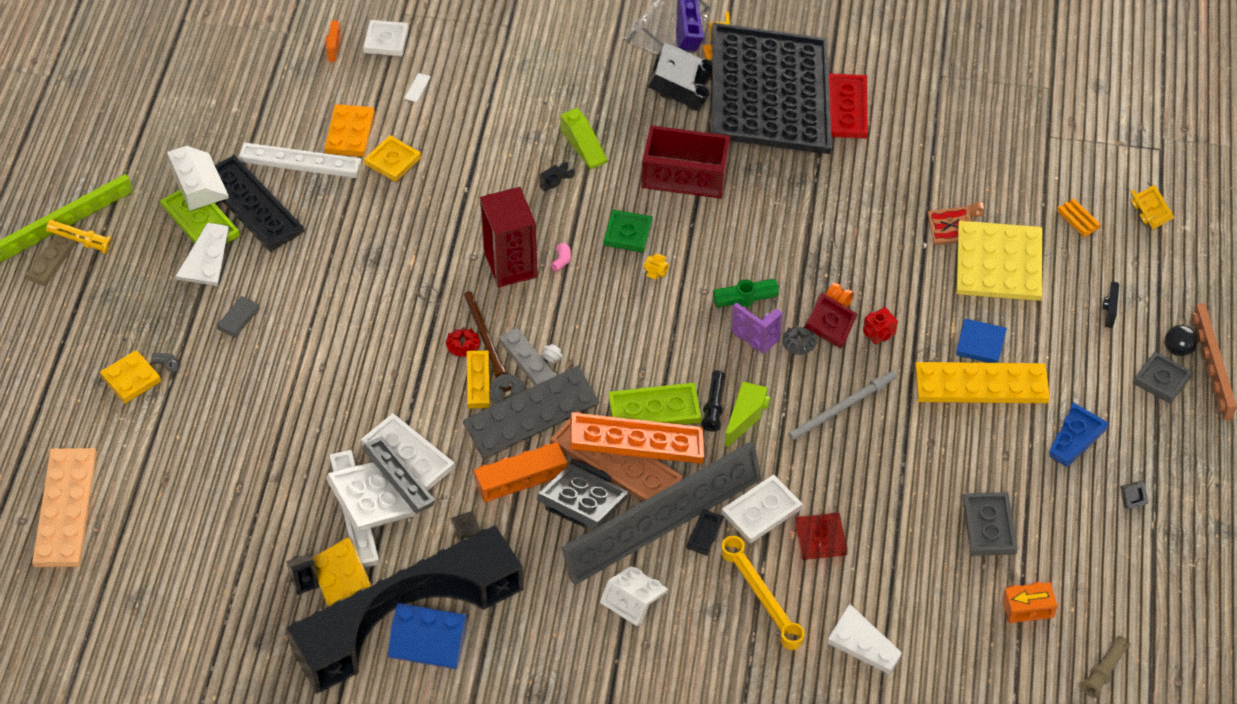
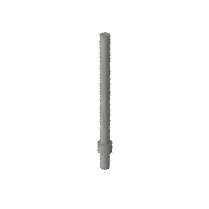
M891 371L881 378L873 379L868 386L789 432V438L792 441L871 393L881 391L885 388L886 384L897 378L896 373Z

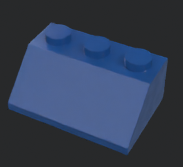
M397 603L391 626L388 658L457 669L467 633L466 615Z

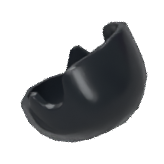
M1176 325L1170 328L1164 340L1168 351L1175 356H1186L1193 353L1198 343L1195 331L1186 325Z

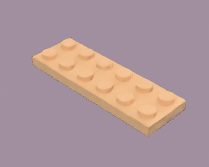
M95 448L50 450L32 562L34 567H80L97 455Z

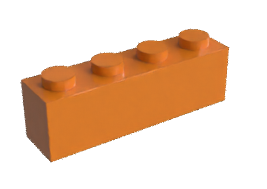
M558 442L545 444L541 448L524 451L519 455L503 458L498 462L482 465L474 469L475 484L485 503L553 480L567 467V461Z

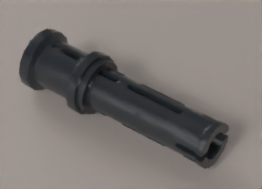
M719 370L712 372L708 402L703 407L705 415L701 421V427L709 432L718 431L721 426L719 418L723 413L721 399L726 375Z

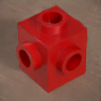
M884 307L876 312L869 313L864 318L863 333L874 344L887 341L896 334L898 320Z

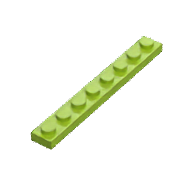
M123 174L1 239L0 263L54 235V233L46 232L50 219L71 226L75 222L132 193L129 177Z

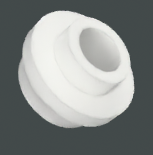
M550 344V346L545 345L543 347L542 356L546 360L557 363L563 357L560 353L561 349L557 346Z

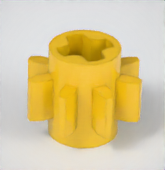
M659 253L654 254V256L649 255L644 263V270L648 271L646 276L654 280L659 279V276L664 278L669 269V263L665 262L667 257Z

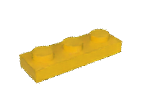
M488 350L467 351L468 409L490 407Z

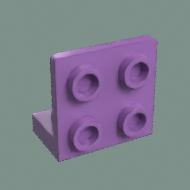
M735 303L732 313V332L738 338H742L749 343L753 349L759 350L764 354L781 338L783 313L776 308L760 320L741 305Z

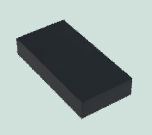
M703 509L688 540L686 549L708 556L724 521V516Z

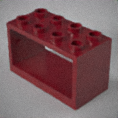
M650 125L642 159V188L722 199L729 165L731 136Z
M521 187L481 196L483 252L497 287L500 288L538 278L536 222Z

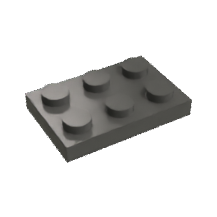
M963 493L962 499L971 556L1017 554L1018 548L1009 493Z

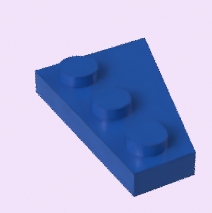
M1073 402L1070 412L1064 420V425L1061 431L1058 432L1050 449L1049 457L1068 467L1108 429L1109 423Z

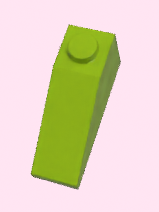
M577 107L560 114L561 132L588 168L591 170L607 163L608 159L588 120Z
M742 382L726 430L725 446H730L762 417L764 409L768 410L771 397L767 396L768 387Z

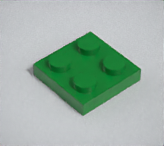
M612 209L603 246L644 253L653 216Z

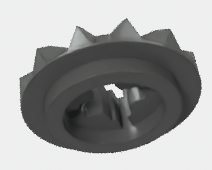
M795 325L794 328L788 327L787 331L783 333L782 343L793 354H807L816 346V335L805 327ZM797 335L803 339L802 344L796 339Z
M504 374L498 376L491 383L490 395L495 404L513 397L508 395L502 400L504 392L499 387L507 388L510 386V391L513 395L525 391L524 385L518 377Z

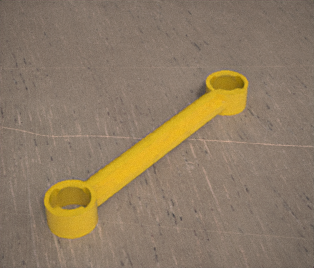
M737 536L726 537L722 542V557L728 562H734L781 631L780 641L783 647L789 650L799 649L804 642L805 632L803 627L797 623H791L744 554L745 545L743 540ZM728 546L741 550L737 553H730L725 548ZM786 633L795 634L798 637L800 636V639L790 641L784 635Z

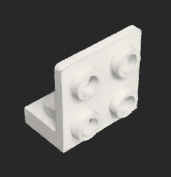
M630 566L608 580L600 603L634 625L639 626L643 622L649 604L665 595L668 589L658 580L643 574L640 569Z

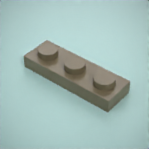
M55 235L26 273L27 280L46 286L78 242Z

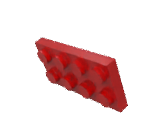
M829 73L831 137L867 139V75Z

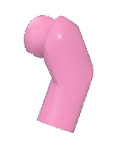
M565 243L556 246L559 258L551 263V268L555 272H558L571 261L570 247Z

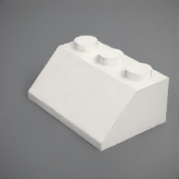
M189 146L167 152L170 168L189 211L229 198L209 153Z

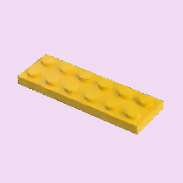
M916 362L915 365L918 402L1049 403L1050 396L1045 363Z

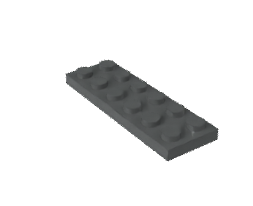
M578 365L464 419L463 424L481 457L485 460L568 420L572 412L575 413L578 410L583 413L597 406L599 401Z

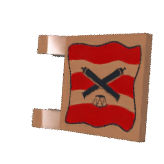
M976 202L964 207L928 211L927 214L934 245L958 243L959 221L972 222L970 215L982 216L983 203Z

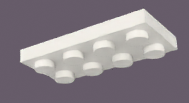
M393 413L361 439V444L364 446L365 443L382 436L427 491L455 468V463Z

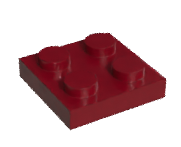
M821 292L804 327L841 349L858 314Z

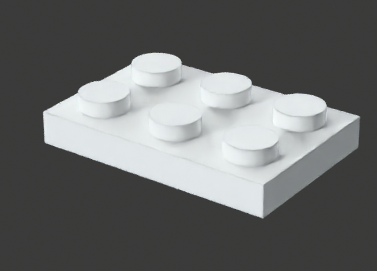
M772 475L722 508L721 514L751 544L802 510L803 504L775 475Z

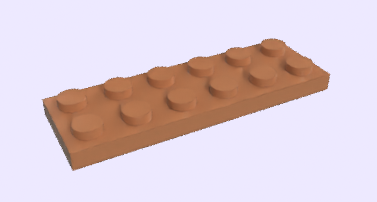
M570 418L550 438V444L558 442L562 452L573 459L583 461L594 469L605 471L611 476V483L629 491L630 495L642 502L684 479V476L654 458L570 449Z

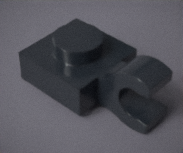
M568 162L562 163L559 167L557 165L552 166L539 174L540 188L544 192L555 188L561 183L562 178L570 179L574 177L575 169L572 168L567 171Z

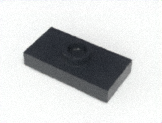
M1111 281L1108 296L1104 297L1102 310H1106L1105 327L1108 328L1114 326L1117 316L1119 282Z

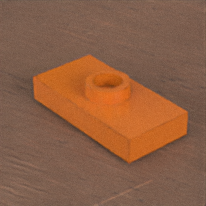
M331 20L329 35L325 36L328 62H335L337 58L341 35L340 25L337 20Z

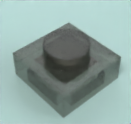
M472 511L451 518V523L458 540L471 537L480 531Z

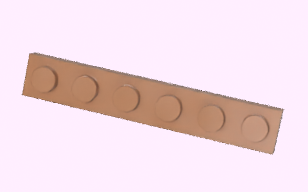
M1205 303L1196 304L1195 311L1191 314V322L1196 327L1197 339L1201 343V355L1207 363L1206 371L1208 377H1211L1212 392L1217 396V408L1222 413L1223 419L1232 420L1237 405Z

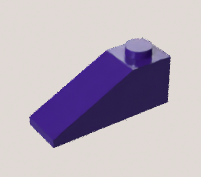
M677 0V47L684 51L696 52L704 39L699 1Z

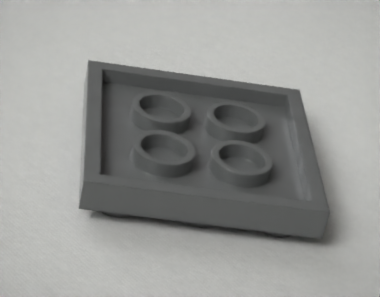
M570 463L538 493L537 501L595 529L628 498L629 491Z

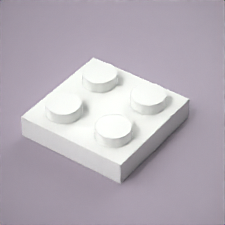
M370 20L363 46L364 53L402 56L409 30L408 23Z

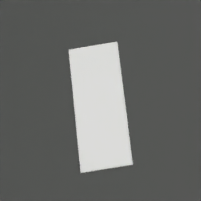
M418 73L404 99L417 102L431 76Z

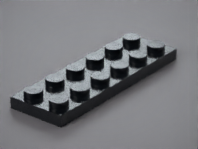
M235 155L215 165L229 198L221 201L269 252L304 232V227Z

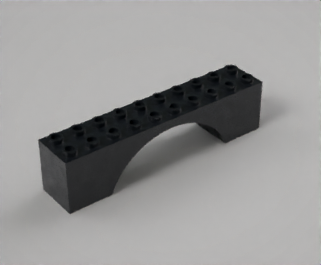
M496 525L484 528L477 534L464 538L449 548L441 549L437 554L429 558L419 560L417 564L411 567L403 568L386 579H380L366 589L358 590L354 595L346 599H340L323 610H317L303 620L293 622L291 626L287 627L291 652L316 694H319L359 673L360 653L367 636L383 617L396 609L397 603L407 604L421 599L440 597L462 600L485 610L524 590L522 564Z

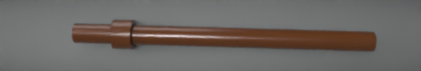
M467 291L464 296L485 348L489 352V357L494 367L493 373L496 378L508 374L505 366L501 364L471 291ZM508 386L507 388L502 389L504 392L510 391L511 387Z

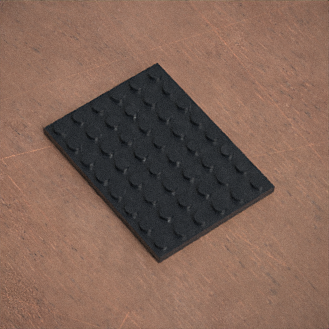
M713 22L711 28V133L731 136L730 141L830 154L832 148L827 38Z

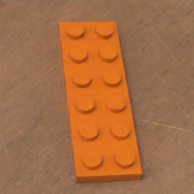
M572 412L570 418V449L703 464V427Z

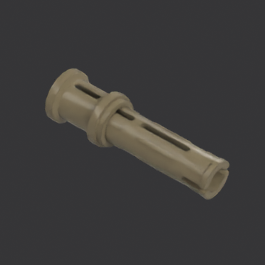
M1118 636L1099 665L1092 667L1090 676L1080 685L1081 690L1086 695L1092 698L1100 696L1101 688L1104 684L1109 683L1111 679L1110 673L1130 646L1127 638Z

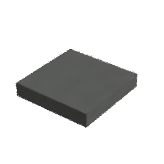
M1155 351L1136 375L1133 384L1171 404L1192 377L1193 372Z

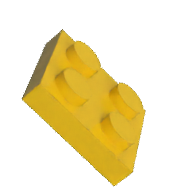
M389 135L364 159V164L392 181L397 182L421 159V152Z
M137 350L100 371L102 379L124 404L161 382L160 376Z

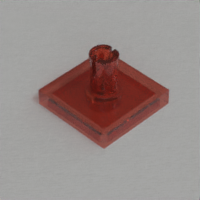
M839 512L795 517L794 523L802 560L847 555L848 549Z

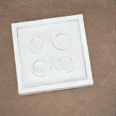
M373 462L331 472L326 477L356 532L415 516V512Z

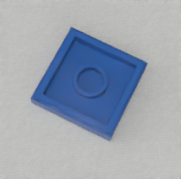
M965 318L956 355L987 363H998L1007 328Z

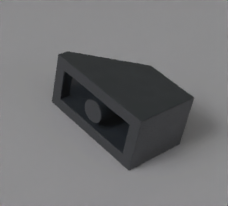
M309 554L296 556L286 561L297 595L319 588L315 562Z

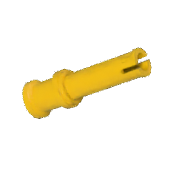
M52 219L49 220L46 232L82 243L85 248L89 249L91 247L100 250L105 255L109 250L112 237L95 234L93 230L86 232L53 221Z

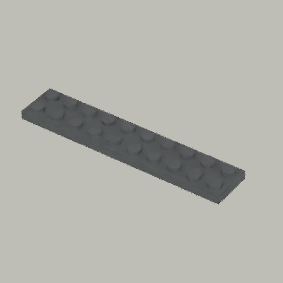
M751 442L743 445L561 547L569 579L574 586L697 517L703 509L709 510L760 481L761 475L755 445Z

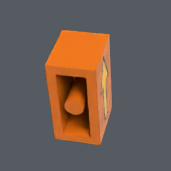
M1035 582L1031 585L1023 586L1012 585L1005 588L1002 598L1009 624L1054 618L1058 606L1051 582Z

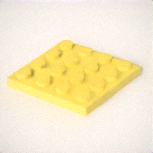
M959 221L956 294L1041 301L1042 227Z

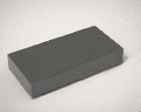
M241 296L219 321L217 329L235 338L260 309L259 304Z

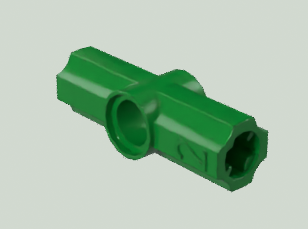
M743 279L736 286L713 290L714 304L717 308L731 306L735 303L742 307H749L754 301L779 296L776 279L758 282Z

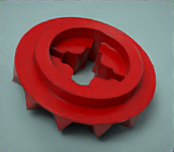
M464 327L460 330L454 328V331L448 333L445 340L447 350L459 357H466L467 351H477L480 346L478 333H474L472 328L469 330ZM462 337L465 338L463 346L460 343Z

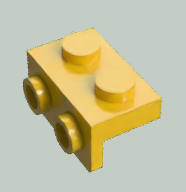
M1156 185L1138 194L1134 189L1130 191L1133 196L1130 201L1136 210L1140 208L1142 213L1139 216L1144 225L1149 224L1151 229L1154 230L1174 219L1171 210Z

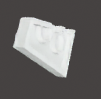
M207 223L178 271L176 280L218 286L229 226Z
M850 604L828 638V644L891 675L902 654L898 648Z

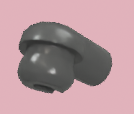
M152 353V363L163 364L169 372H176L179 369V362L173 354Z

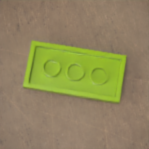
M180 190L160 200L163 209L194 244L207 223L229 226L226 244L240 236L239 230L215 203L189 211Z
M695 382L608 392L612 417L679 425L701 423Z

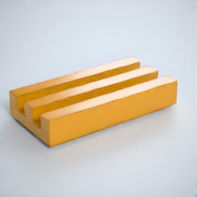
M1074 198L1070 200V203L1066 202L1064 206H1058L1057 212L1083 237L1100 228L1101 224Z

